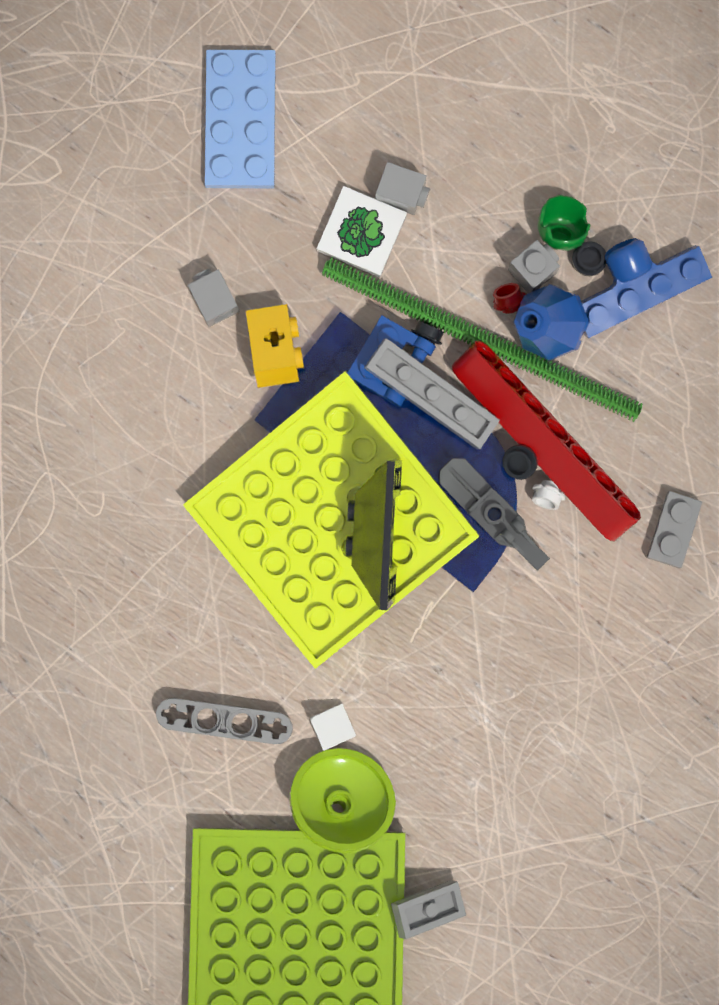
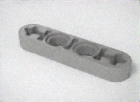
M169 698L162 701L156 711L158 723L163 728L173 731L268 744H282L286 742L293 731V724L286 714L274 711L179 698ZM171 704H176L177 711L188 713V705L195 706L191 715L192 727H186L185 724L188 719L183 718L175 719L174 724H170L169 717L163 716V711L170 709ZM206 708L212 709L217 715V723L211 729L202 728L197 719L199 712ZM239 713L247 714L252 720V727L245 734L237 733L232 726L233 718ZM257 715H264L265 718L262 723L273 724L275 718L281 719V725L287 726L286 733H280L279 738H273L272 731L262 729V737L255 736L254 734L258 728Z

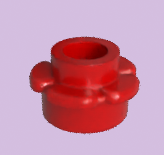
M516 283L501 285L493 292V307L495 310L502 311L505 314L517 312L523 296L526 294L521 292L519 285Z

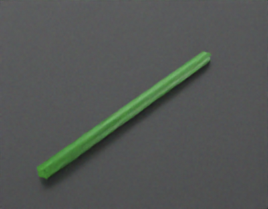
M332 257L324 265L322 276L326 275L327 278L330 276L331 280L334 278L335 282L338 280V283L342 282L343 286L346 283L347 288L349 286L350 289L353 288L358 293L361 291L362 295L365 293V296L369 295V298L373 296V300L377 298V302L381 300V304L385 302V306L389 303L390 308L393 305V309L396 308L397 311L400 310L405 315L408 313L409 317L412 315V318L416 317L417 321L420 318V321L424 320L425 324L428 322V325L432 324V327L436 325L437 329L440 327L441 331L447 332L448 335L451 334L452 337L455 335L456 339L459 337L460 341L463 339L464 343L467 340L468 345L470 342L472 345L475 341H481L488 345L497 356L499 355L500 359L503 356V361L507 358V363L510 361V364L514 363L515 367L518 364L519 369L522 366V370L524 371L526 368V372L530 370V374L534 371V376L538 373V378L541 375L542 379L546 377V381L550 378V383L554 380V385L558 382V387L562 384L561 388L563 389L566 386V391L570 388V393L574 389V395L578 391L577 396L581 394V398L585 396V400L590 397L589 402L594 399L593 404L596 401L598 406L601 403V407L606 404L605 409L609 406V411L613 408V413L617 410V415L621 412V417L625 413V419L629 415L628 420H631L633 417L632 422H634L642 410L643 404L640 403L638 405L639 402H635L634 399L628 398L626 400L627 396L623 397V394L619 395V392L615 393V390L611 391L610 388L607 390V387L603 388V385L599 386V383L595 384V381L591 383V379L587 381V377L583 379V375L579 377L580 374H577L575 376L576 372L571 374L572 370L567 372L568 368L563 370L564 366L560 367L558 364L555 367V362L551 365L552 361L548 362L543 357L540 359V356L536 357V354L532 355L527 350L524 352L523 348L520 350L521 346L516 348L517 344H514L512 347L513 342L508 345L509 341L507 340L504 343V338L500 341L501 337H498L496 340L497 335H494L492 338L493 333L488 336L489 331L485 333V329L481 331V327L477 330V326L473 328L474 324L469 326L470 322H467L465 325L466 320H463L461 323L462 318L457 321L458 317L456 316L453 319V314L449 317L450 313H447L445 316L446 311L441 314L442 309L437 312L438 307L433 310L434 305L429 308L430 303L427 306L426 302L422 304L423 300H420L418 303L419 298H416L414 301L415 296L410 299L411 294L406 297L407 293L405 292L402 295L403 291L398 293L399 289L394 292L395 287L390 290L391 285L386 288L387 283L382 286L383 281L379 284V279L375 283L376 278H373L371 281L372 276L367 279L368 274L363 277L364 272L359 275L360 270L355 273L356 269L351 271L352 267H350L348 270V265L343 268L345 263L339 266L340 261L336 264L337 260L335 259L332 262Z

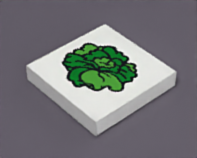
M343 186L316 249L320 253L381 277L407 212Z

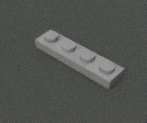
M387 338L382 340L364 367L368 372L476 449H481L500 421Z

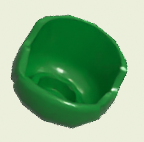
M558 195L548 198L540 211L537 221V229L543 242L555 250L569 251L580 247L587 238L591 226L587 223L586 206L569 196Z

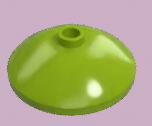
M337 748L313 755L299 768L290 788V809L298 828L313 843L330 851L350 853L372 846L386 833L394 817L396 806L395 792L388 775L372 758L355 750ZM332 805H341L343 812L338 813L334 811Z

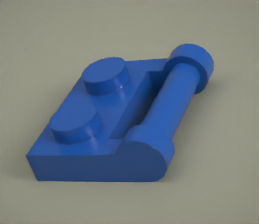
M381 315L349 369L348 374L359 385L390 403L401 407L406 398L392 388L383 385L380 379L364 369L365 365L385 338L402 350L406 344L415 348L411 356L421 364L427 355H432L436 346Z

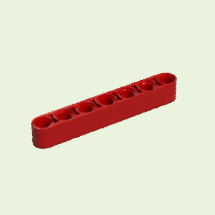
M475 341L452 364V370L456 377L489 413L500 420L499 424L518 444L526 445L535 452L538 466L606 539L613 542L616 541L641 519V514L636 505L488 345L481 341Z

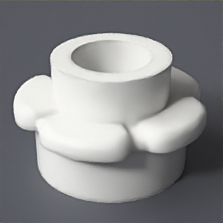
M543 480L541 484H535L532 488L534 490L532 501L545 509L557 510L561 500L564 501L566 495L561 492L553 481Z

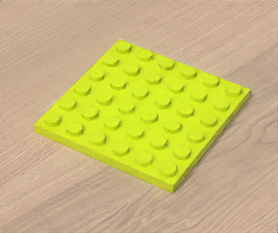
M347 371L343 372L183 504L315 669L388 611L379 610L351 566L352 557H346L347 536H353L354 522H348L349 500H355L356 492L387 461L402 460L401 495L395 498L392 566H397L395 602L391 607L480 536Z

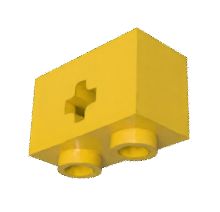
M287 304L246 310L257 387L299 382L297 369L304 368L301 347L294 348L293 338L299 337L296 316L289 317Z

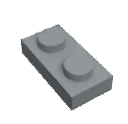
M671 491L667 492L646 558L679 569L682 568L702 501Z
M453 880L391 903L399 938L409 939L466 916L458 881Z

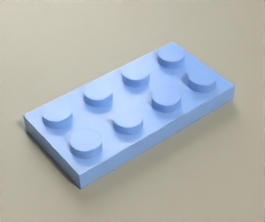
M206 50V188L274 189L275 50Z

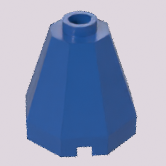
M549 284L523 296L513 324L524 350L547 360H554L579 349L582 342L580 339L583 332L587 330L589 320L579 295Z

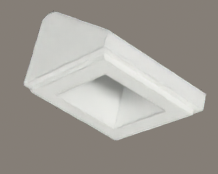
M343 704L310 718L324 751L356 736Z

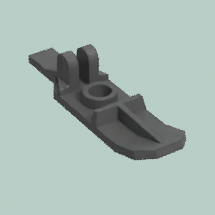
M451 458L439 469V484L499 545L515 548L537 571L550 559L527 535L524 519L486 482L466 459ZM489 509H499L501 512L500 519L497 521L490 520L488 517Z

